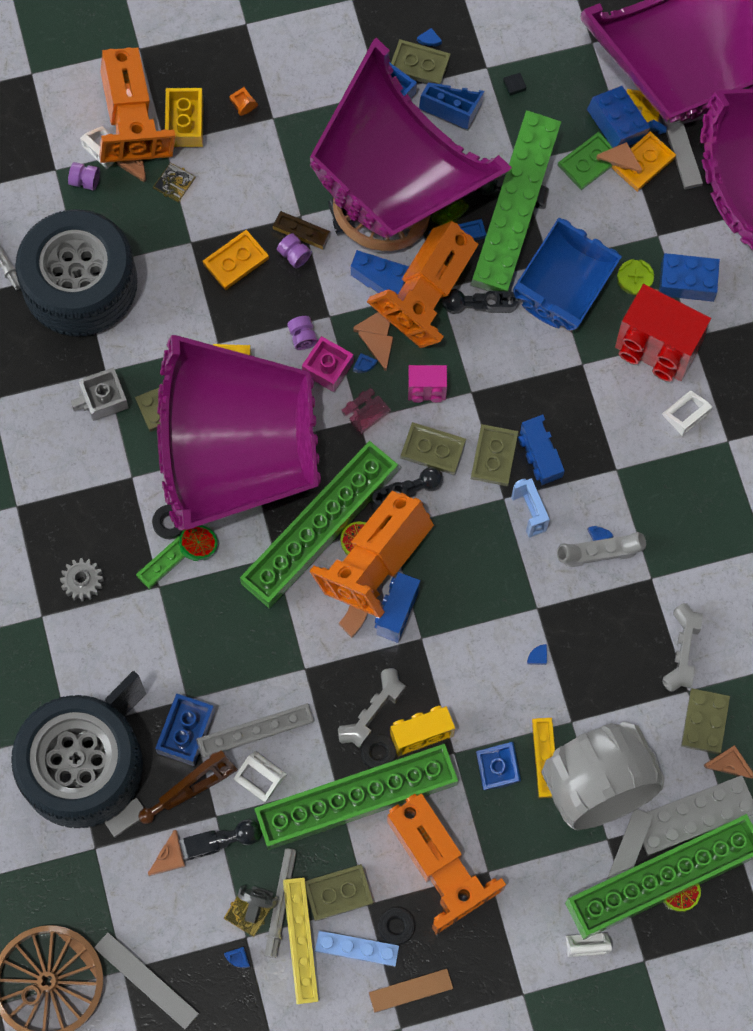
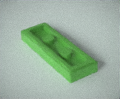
M179 536L136 574L149 590L185 558L180 551Z

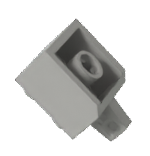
M114 367L82 378L79 381L82 393L79 394L78 398L71 400L74 411L84 409V411L89 410L93 421L129 408Z

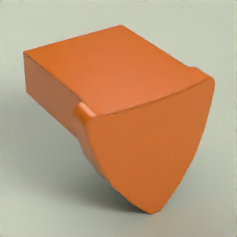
M245 87L229 96L230 101L236 107L240 116L249 113L258 106V103L251 97Z

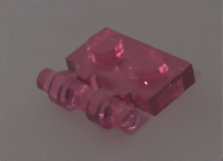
M372 388L362 391L359 397L354 401H349L346 407L341 410L345 416L350 412L354 414L349 418V421L361 434L390 413V408L379 396L373 400L370 398L375 394ZM363 402L367 404L360 410L357 408Z

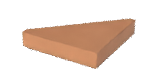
M627 142L596 156L598 161L603 160L623 169L628 168L637 173L642 172V168Z
M143 159L117 162L119 167L141 181H146Z
M377 312L354 326L353 332L359 333V331L388 336L390 322Z
M359 331V337H361L369 351L378 360L383 370L387 371L393 337Z
M735 745L703 765L706 769L737 776L742 775L743 777L753 779L752 770Z
M173 830L170 838L163 846L156 861L148 871V876L185 867L176 830Z

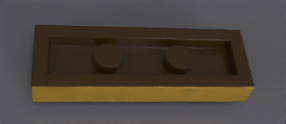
M282 211L279 212L273 224L274 230L286 235L293 233L301 241L320 249L324 248L330 236L329 230Z

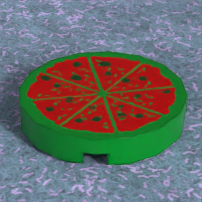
M203 525L183 530L179 537L180 551L186 558L192 561L208 560L214 555L217 548L215 533Z

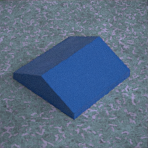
M514 742L476 751L483 790L507 787L521 781Z

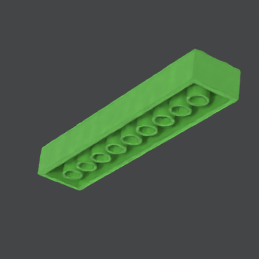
M526 110L509 162L512 168L505 175L470 284L471 286L487 291H508L561 121Z
M369 441L240 577L241 585L270 609L338 537L345 527L372 500L373 493L383 488L398 473V464Z
M442 744L254 809L267 849L271 850L393 808L398 804H405L406 799L413 794L418 796L422 793L425 797L457 786L458 779L446 746Z
M746 814L568 898L565 904L583 940L752 860L753 825Z

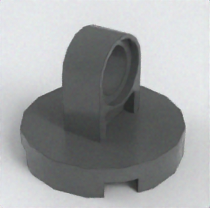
M247 885L240 886L238 897L249 903L245 916L246 922L256 924L262 907H276L279 897L275 896L273 898L272 892L255 886L252 887V890L246 889Z

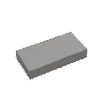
M137 798L132 800L128 806L126 805V808L122 812L120 811V814L116 817L113 816V819L105 821L114 838L140 821L138 814L143 809V806Z

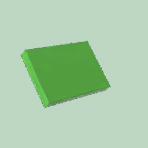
M597 132L560 160L558 167L580 190H583L612 167L611 163L603 160L598 161L596 158L598 154L612 149V147L601 133Z

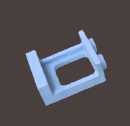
M532 478L517 481L513 487L511 498L516 500L524 497L532 516L528 520L526 528L528 537L546 532L550 519Z

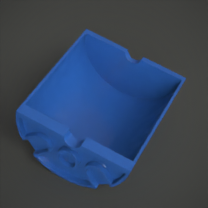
M558 218L514 286L513 292L516 299L522 300V306L537 319L558 329L560 326H564L567 330H574L583 320L622 256L616 250L604 246L600 240H590L586 237L587 233L584 230L575 228L568 220Z

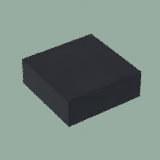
M521 73L503 78L509 96L526 91L527 87Z

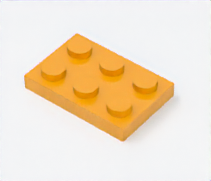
M650 131L631 148L642 168V172L637 173L634 170L623 169L612 165V169L638 192L672 162L676 154Z
M245 230L204 259L203 265L220 285L227 290L267 261L269 255L252 235Z

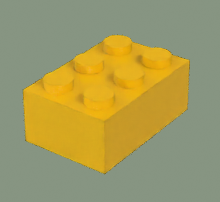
M166 88L165 129L175 131L174 147H203L202 88Z
M436 706L430 709L429 713L423 714L420 712L411 716L412 719L404 721V719L395 721L393 726H390V737L394 742L398 757L454 737L455 726L447 706L443 708Z

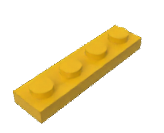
M552 717L532 719L538 797L553 798L541 773L546 759L551 758L555 751Z

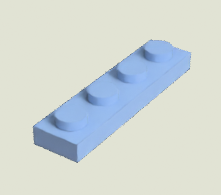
M319 931L315 952L395 967L399 946Z

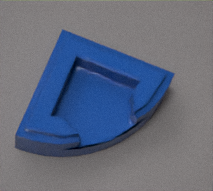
M432 28L417 37V41L422 45H433L434 47L442 44V40Z
M655 120L647 122L651 127L648 133L653 131L662 134L667 131V126Z
M360 353L353 372H368L377 365L378 360Z
M591 526L587 528L593 541L614 537L609 530L602 527Z
M547 644L539 645L531 651L527 659L528 665L547 664Z
M244 947L224 953L228 962L238 968L250 967Z

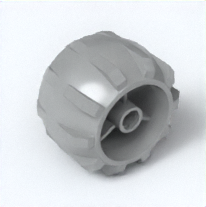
M622 722L621 724L610 723L577 736V738L556 749L553 756L546 759L541 772L552 794L554 804L563 820L575 830L601 826L638 809L662 791L665 779L659 768L656 755L648 746L639 726L628 722Z

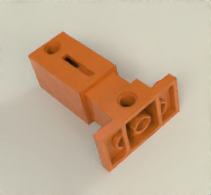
M128 47L124 49L102 50L100 73L111 125H116V134L101 136L100 163L172 157L176 136L175 131L166 129L156 131L154 119H149L148 117L150 100L139 48Z
M453 221L433 228L404 274L402 280L405 284L399 294L388 289L370 296L367 303L420 348L441 342L444 336L439 333L436 327L430 325L437 314L433 309L440 298L448 296L479 244Z
M391 491L351 541L354 548L343 562L336 560L329 570L313 566L309 572L323 593L381 618L384 610L380 606L381 602L377 599L380 595L377 588L387 575L395 576L434 526L429 513L423 507V502L418 498H410L404 493Z
M422 793L418 796L416 794L411 795L406 799L404 805L400 807L398 804L389 810L387 823L426 883L431 880L441 896L440 904L445 912L440 913L434 918L432 929L436 935L504 891L506 884L502 878L498 881L496 878L485 884V887L482 886L476 875L471 878L460 861L461 852ZM411 813L415 817L412 819H408L405 817V815ZM464 894L468 897V900L461 901L458 896Z

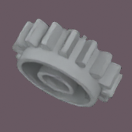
M80 558L79 563L72 560L73 565L66 564L68 570H62L61 572L65 576L60 578L61 583H64L61 587L63 590H67L66 595L68 597L72 595L73 600L80 598L81 601H84V598L91 600V596L93 594L98 595L97 590L102 589L100 582L104 581L103 577L100 576L102 571L97 569L98 565L96 563L91 565L90 559L86 563H84L82 558ZM81 577L87 578L86 581L82 583L77 582L78 579Z

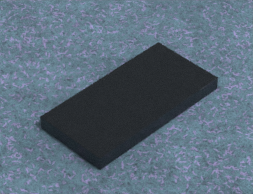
M132 671L105 698L106 703L111 708H116L124 717L146 695L139 675Z

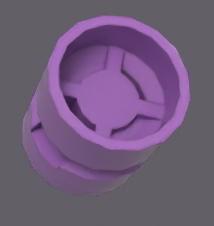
M73 162L69 171L68 184L76 187L83 185L85 189L95 190L99 182V167L90 165L85 167L82 163Z
M293 233L283 238L277 247V251L284 258H287L294 268L302 266L312 254V251L306 245L301 244V240Z
M299 316L287 323L290 335L293 336L292 341L296 350H305L316 345L318 340L315 331L312 330L313 324L309 316Z

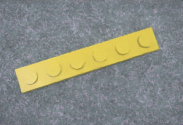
M305 878L283 880L296 1004L318 1002Z

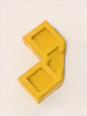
M627 89L626 92L638 110H642L641 114L646 122L651 120L658 122L659 113L641 91Z

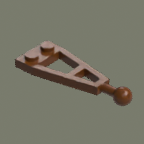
M222 750L213 753L209 759L160 797L158 804L152 808H143L138 814L140 822L143 824L151 823L154 820V815L163 809L169 810L221 782L238 770L237 767ZM210 769H211L212 772L214 773L213 775L209 776L208 778H206V779L200 781L199 783H197V784L191 786L194 782H196L200 777H202V776H203L205 773H207Z

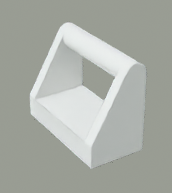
M103 126L85 133L80 138L82 147L99 162L100 146L94 140L100 135L111 134ZM106 162L101 164L106 169H108L115 162Z
M690 390L664 411L662 415L683 436L710 414L712 406L708 401ZM690 400L699 407L698 410L683 422L672 415Z
M255 751L247 757L234 780L266 803L287 774ZM249 766L273 782L267 793H264L242 776Z
M607 933L595 934L583 940L581 935L566 936L568 957L607 955L612 951Z

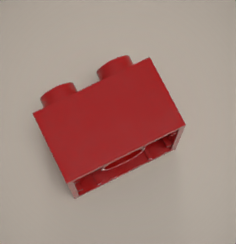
M643 284L622 320L615 348L620 350L619 356L631 364L637 365L642 361L652 366L653 374L664 381L671 382L673 378L682 381L703 343L712 318Z

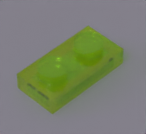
M459 199L437 211L432 216L431 221L438 226L450 221L455 222L469 209V204Z

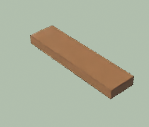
M444 969L369 992L374 1013L452 990L453 986L448 970Z

